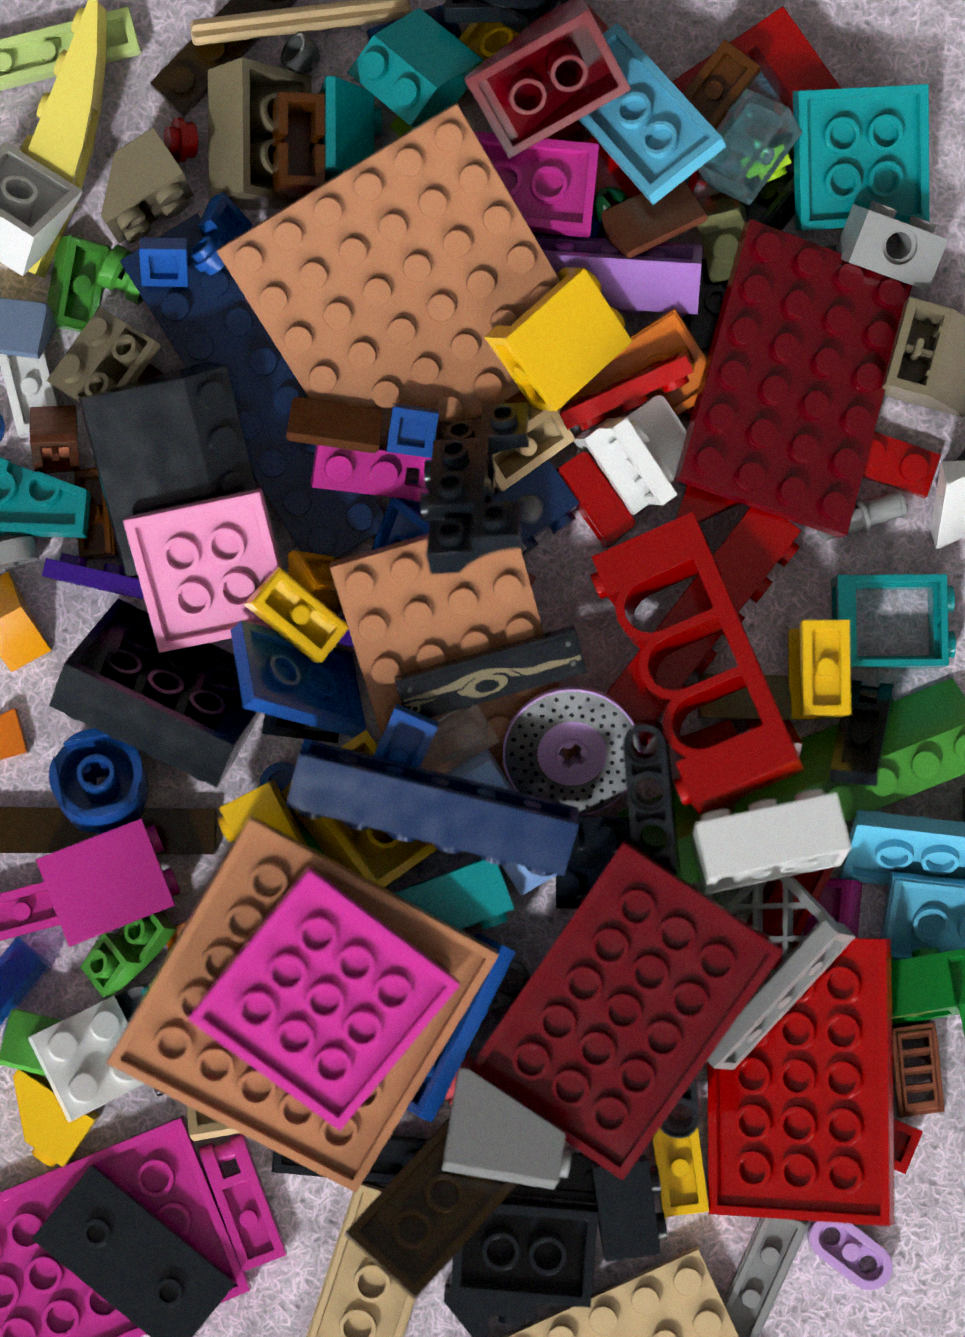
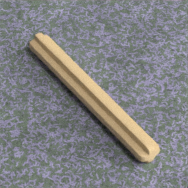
M349 0L200 18L191 21L190 34L194 45H206L385 23L411 13L410 0Z

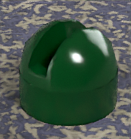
M604 187L594 196L593 214L602 224V212L611 208L609 202L603 197L604 195L609 194L616 204L628 199L626 193L619 187Z

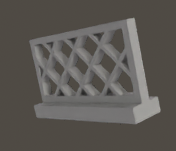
M794 876L779 879L783 883V903H763V885L766 883L763 882L742 887L724 907L735 915L740 910H753L752 927L763 933V910L783 909V936L767 937L774 942H783L784 950L782 963L775 970H770L767 975L769 977L760 984L708 1058V1063L714 1069L734 1070L856 937L843 923L836 922ZM793 894L801 903H793ZM753 897V904H747ZM793 909H808L819 921L806 936H793ZM793 942H800V943L793 949Z

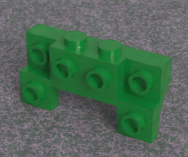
M937 947L921 948L911 952L912 958L895 961L893 956H891L892 1026L960 1015L965 1036V948L941 953Z

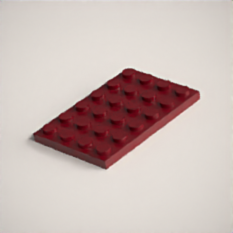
M750 219L744 224L674 480L841 538L847 536L885 392L882 386L903 305L910 297L912 285L846 262L841 259L842 253Z
M624 840L468 1070L565 1133V1141L623 1181L782 955L784 948Z

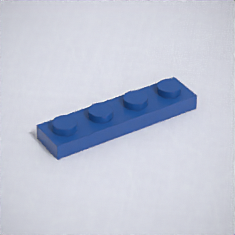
M476 932L474 937L497 949L499 956L407 1108L416 1116L429 1122H433L440 1106L445 1101L447 1091L461 1063L466 1058L469 1046L481 1022L486 1017L491 1001L502 979L507 974L509 965L516 952Z

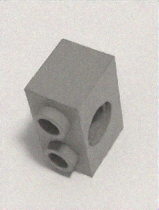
M871 201L869 208L866 209L853 204L835 249L836 252L842 253L841 259L928 291L949 239L934 234L936 228L934 223L912 215L908 224L894 219L897 210ZM897 232L898 245L894 251L888 254L886 251L887 240L892 234Z

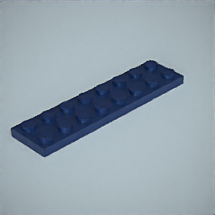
M196 213L157 237L187 238L188 287L141 286L139 249L121 259L120 262L186 367L208 361L227 366L254 477L302 552L334 556L336 559L377 534L385 514L373 495L312 488L310 483L316 445L288 441L286 439L293 397L308 398L227 267L224 266L217 273L208 275L205 271L199 272L192 264L193 258L190 255V251L200 239L206 236L197 227L201 218Z

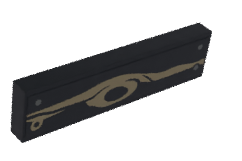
M574 625L398 675L394 678L402 706L431 718L587 673L577 632Z

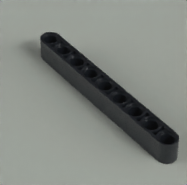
M653 719L639 720L630 727L623 741L632 845L681 878L669 743L665 738L661 723ZM640 731L653 733L658 739V749L650 754L639 752L633 743L634 735ZM645 778L657 780L662 785L663 795L655 800L643 798L637 788L638 782ZM649 825H658L666 832L667 841L660 846H651L644 841L642 829ZM699 1073L678 1101V1103L688 1106L692 1115L687 1119L678 1120L669 1114L660 1127L666 1135L672 1138L682 1139L689 1137L696 1131L699 1125L702 1106Z

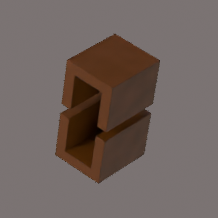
M278 92L273 104V146H277L273 154V196L302 197L325 183V144H320L325 136V94Z

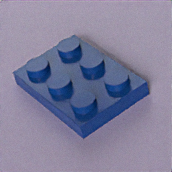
M243 620L231 629L243 708L354 738L366 730L351 652L333 648L322 663H314L273 629Z

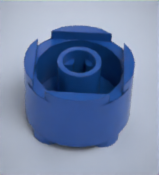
M95 728L86 729L70 736L63 743L64 746L56 757H53L49 767L50 787L65 817L78 830L91 833H105L138 820L142 816L147 802L149 783L137 749L122 741L115 740ZM100 777H105L103 783L97 785L96 779Z

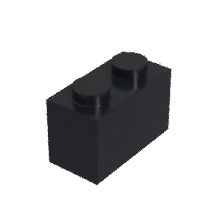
M642 1154L622 1181L595 1161H590L596 1208L598 1210L602 1254L605 1262L661 1255L659 1241L668 1240L664 1212L656 1213L653 1195L661 1194L658 1166H649L646 1155Z

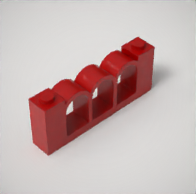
M784 6L729 43L761 66V73L786 109L787 121L781 127L772 131H760L750 127L742 119L735 107H733L721 123L733 139L736 155L730 162L721 166L703 165L684 181L692 193L695 190L696 184L718 186L730 181L739 172L748 149L762 151L786 141L791 136L793 131L792 91L842 89ZM712 55L672 81L682 94ZM593 136L583 141L584 143L599 144ZM599 144L594 196L600 189L607 186L619 187L626 193L628 199L640 194L641 192ZM609 194L603 196L611 207L617 205ZM601 223V226H600V227H601V229H602V230L604 231V233H605L604 226H603V224Z
M690 512L591 556L597 572L590 574L593 585L600 599L606 597L610 599L615 606L618 623L632 643L642 649L638 664L640 677L657 702L666 707L662 725L666 740L681 759L675 762L680 777L673 780L683 804L692 803L694 808L702 815L805 771L695 514ZM700 575L713 605L712 609L653 633L639 631L634 627L633 618L635 610L642 600L651 594L692 576ZM721 630L724 631L738 666L685 689L674 691L664 689L658 685L656 675L658 666L664 657ZM745 687L748 688L763 725L705 749L688 748L681 743V726L689 713Z

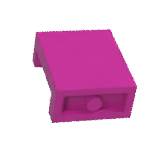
M141 818L36 859L69 947L176 905L173 896L181 892L172 868L162 870L156 853L164 851V847L155 824L146 827L144 820Z

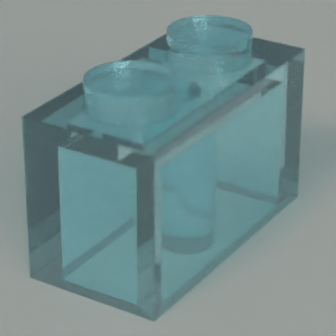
M745 89L737 102L729 108L724 120L716 129L723 138L726 147L701 166L698 171L709 187L750 206L803 132L789 107Z

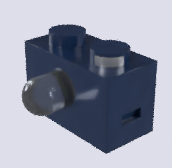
M549 459L505 491H500L494 495L493 502L521 501L524 512L520 528L521 552L523 556L539 545L535 539L536 536L549 528L553 534H556L576 519L572 512L579 506L578 500Z

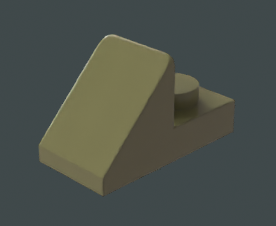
M741 188L697 199L708 218L707 221L698 225L697 228L702 235L708 276L712 283L729 279L742 229L747 222Z

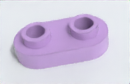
M811 1221L807 1231L810 1247L816 1255L840 1274L864 1290L879 1289L889 1281L893 1271V1263L889 1253L861 1229L849 1223ZM829 1227H834L838 1230V1238L833 1243H826L822 1239L824 1230ZM864 1256H872L875 1260L873 1269L867 1272L861 1271L859 1268L860 1260Z

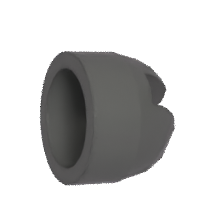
M302 33L294 34L286 42L281 52V63L292 71L301 74L312 72V63L314 61L319 63L320 61L318 46Z

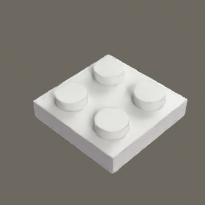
M115 996L28 1038L68 1123L145 1084L107 1064L109 1054L128 1024Z

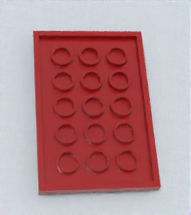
M854 938L734 1070L714 1069L707 1061L709 1214L891 1226L895 1223L891 938ZM776 942L783 947V942ZM793 942V949H794L800 942ZM783 953L771 970H775L782 963Z

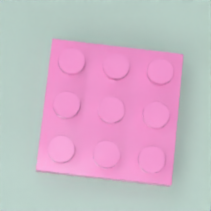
M262 488L127 516L123 520L159 653L232 638L231 629L241 620L272 629L244 605L247 599L277 567L282 569Z

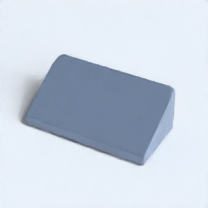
M0 297V354L40 359L57 329L50 306L43 302Z

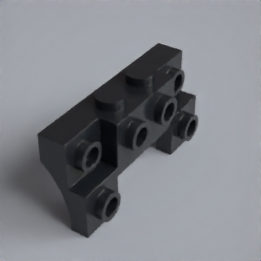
M528 402L483 405L481 419L440 422L439 438L433 442L432 460H425L424 477L428 493H422L420 498L423 521H430L426 557L431 574L460 573L468 564L484 555L507 549L521 548L520 528L521 519L524 517L521 501L493 502L496 475L493 454L529 446L527 431L528 420H530L531 414Z

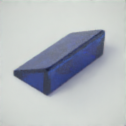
M18 936L0 957V1030L6 1024L10 1011L20 1007L53 966L52 963Z

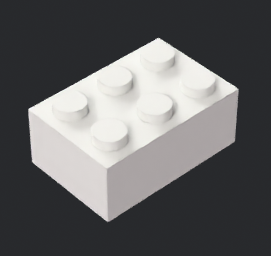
M815 789L795 795V802L777 805L776 799H769L749 805V812L731 815L730 810L723 809L702 815V822L695 823L691 844L703 893L707 895L841 866L851 846L837 793L824 795L822 789Z

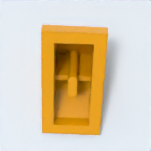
M8 571L0 576V657L9 670L14 672L52 650Z

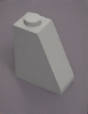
M459 1068L454 1088L442 1171L548 1189L555 1188L559 1182V1177L567 1178L571 1161V1149L564 1148L565 1133L472 1071Z

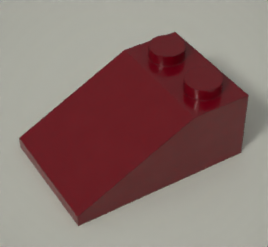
M569 0L541 16L464 77L467 86L509 159L631 90L621 67L585 0Z

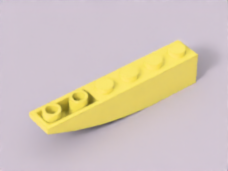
M88 0L85 8L80 7L77 10L71 25V32L74 36L68 51L62 50L55 63L54 75L57 76L51 92H46L42 96L37 108V117L40 119L33 135L29 134L25 138L20 150L81 190L93 153L102 106L106 67L107 10L97 0ZM74 208L47 253L28 272L45 279Z

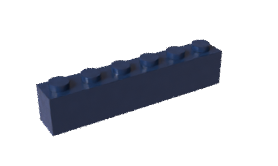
M305 738L298 755L286 807L294 808L297 813L308 818L318 819L326 816L342 820L345 826L352 829L367 830L370 827L386 831L392 838L400 841L411 842L417 839L433 843L436 848L444 852L459 853L465 851L480 855L481 859L492 864L503 865L509 862L525 866L529 872L540 876H551L552 874L565 875L579 826V807Z

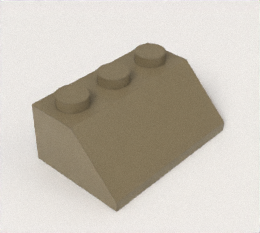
M244 57L208 70L209 201L214 196L224 192L240 210L283 209L301 198L273 196V154L277 147L273 146V104L278 92L311 93V76Z

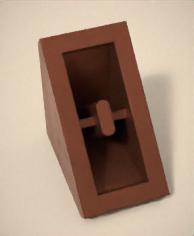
M76 405L30 407L29 436L34 472L62 473L80 470Z

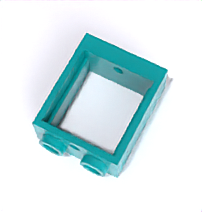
M947 574L836 575L831 579V620H850V669H926L949 666V658H954L956 652L954 631H948V613H953L955 591L952 585H947ZM856 590H928L929 655L857 656Z

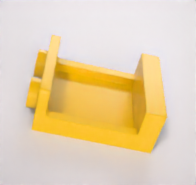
M562 268L557 273L560 282L511 326L497 325L484 336L533 409L553 412L559 410L633 342L624 329L625 321L616 309L609 306L600 292L602 287L599 280L585 268Z
M850 620L800 621V629H790L787 632L791 719H837L851 715Z

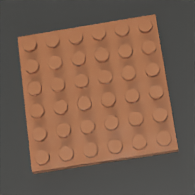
M457 103L444 109L217 249L218 255L308 398L380 409L383 417L379 447L383 448L387 446L393 403L439 410L435 440H438L440 422L473 420L482 415L483 405L500 404L521 392L484 336L497 325L511 326L560 282L555 270Z
M249 815L109 1054L107 1064L356 1193L497 960L499 953L492 946ZM308 866L457 977L460 982V986L340 1131L188 1020V1013Z

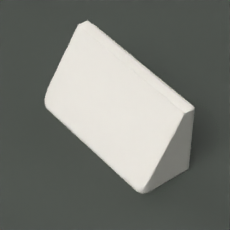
M965 460L941 461L931 521V532L936 549L943 548L965 537Z

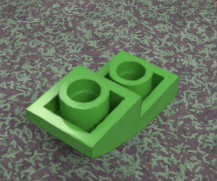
M163 911L122 926L117 934L106 932L101 935L80 968L102 997L110 998L133 980L158 955L177 929Z

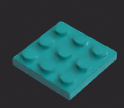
M929 84L792 91L795 230L844 228L852 205L855 204L868 209L871 201L896 209L897 212L894 219L908 224L912 215L930 222Z

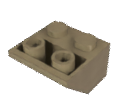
M153 127L114 152L101 216L118 244L125 240H128L129 243L140 240V237L143 238L151 231V223L163 215L166 218H172L180 214L188 207L189 202L187 200L194 196L184 172Z
M909 297L903 305L882 386L885 389L884 396L961 418L965 417V316L955 309Z
M99 307L46 381L80 406L78 399L80 397L136 382L161 345Z

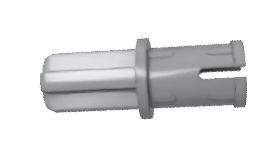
M895 489L893 492L864 501L857 498L848 534L859 530L867 533L870 531L871 526L906 517L907 506L901 491ZM817 530V533L822 538V540L827 541L833 538H837L836 536Z

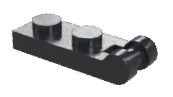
M850 680L851 715L840 717L830 766V781L877 786L890 713L893 708L895 685L880 683L879 687L865 686L863 681Z

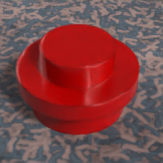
M174 117L170 127H165L163 142L177 163H185L186 159L195 158L198 152L196 125L194 122H185L182 117Z

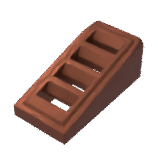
M924 1020L892 1026L893 1085L898 1117L945 1112L936 1023L932 1020ZM924 1039L925 1046L902 1049L903 1040ZM926 1056L927 1064L904 1067V1058ZM929 1073V1082L906 1085L905 1076ZM931 1091L932 1100L907 1103V1094Z

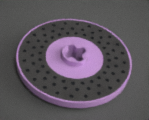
M564 686L544 691L522 705L507 727L503 741V764L507 777L516 792L579 807V816L590 815L606 809L627 792L623 741L634 721L619 702L598 690L582 686ZM636 733L633 737V743L635 748L641 752L639 733ZM574 744L579 745L581 757L573 755L569 760L564 758L563 747L571 749Z

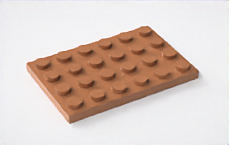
M428 534L329 563L381 736L395 705L402 706L395 676L544 634L521 548L507 549L484 555L468 564L460 573L431 574L426 557ZM558 681L431 717L430 719L439 722V726L420 768L447 774V766L486 744L508 779L503 764V741L511 719L521 706L534 696L544 691L558 688ZM575 744L571 749L563 747L565 759L569 760L571 756L578 755Z

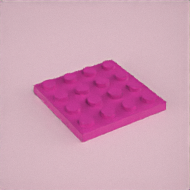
M308 866L188 1013V1020L340 1131L460 986V982L457 977Z

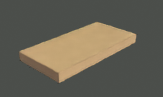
M363 1181L358 1191L352 1193L306 1337L404 1336L415 1301L344 1235L346 1230L385 1187Z

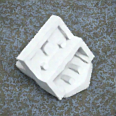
M663 396L649 397L640 406L628 410L617 418H606L600 424L574 437L576 439L574 443L577 446V455L584 451L590 455L630 514L635 515L648 504L664 505L678 495L670 483L674 481L687 431Z

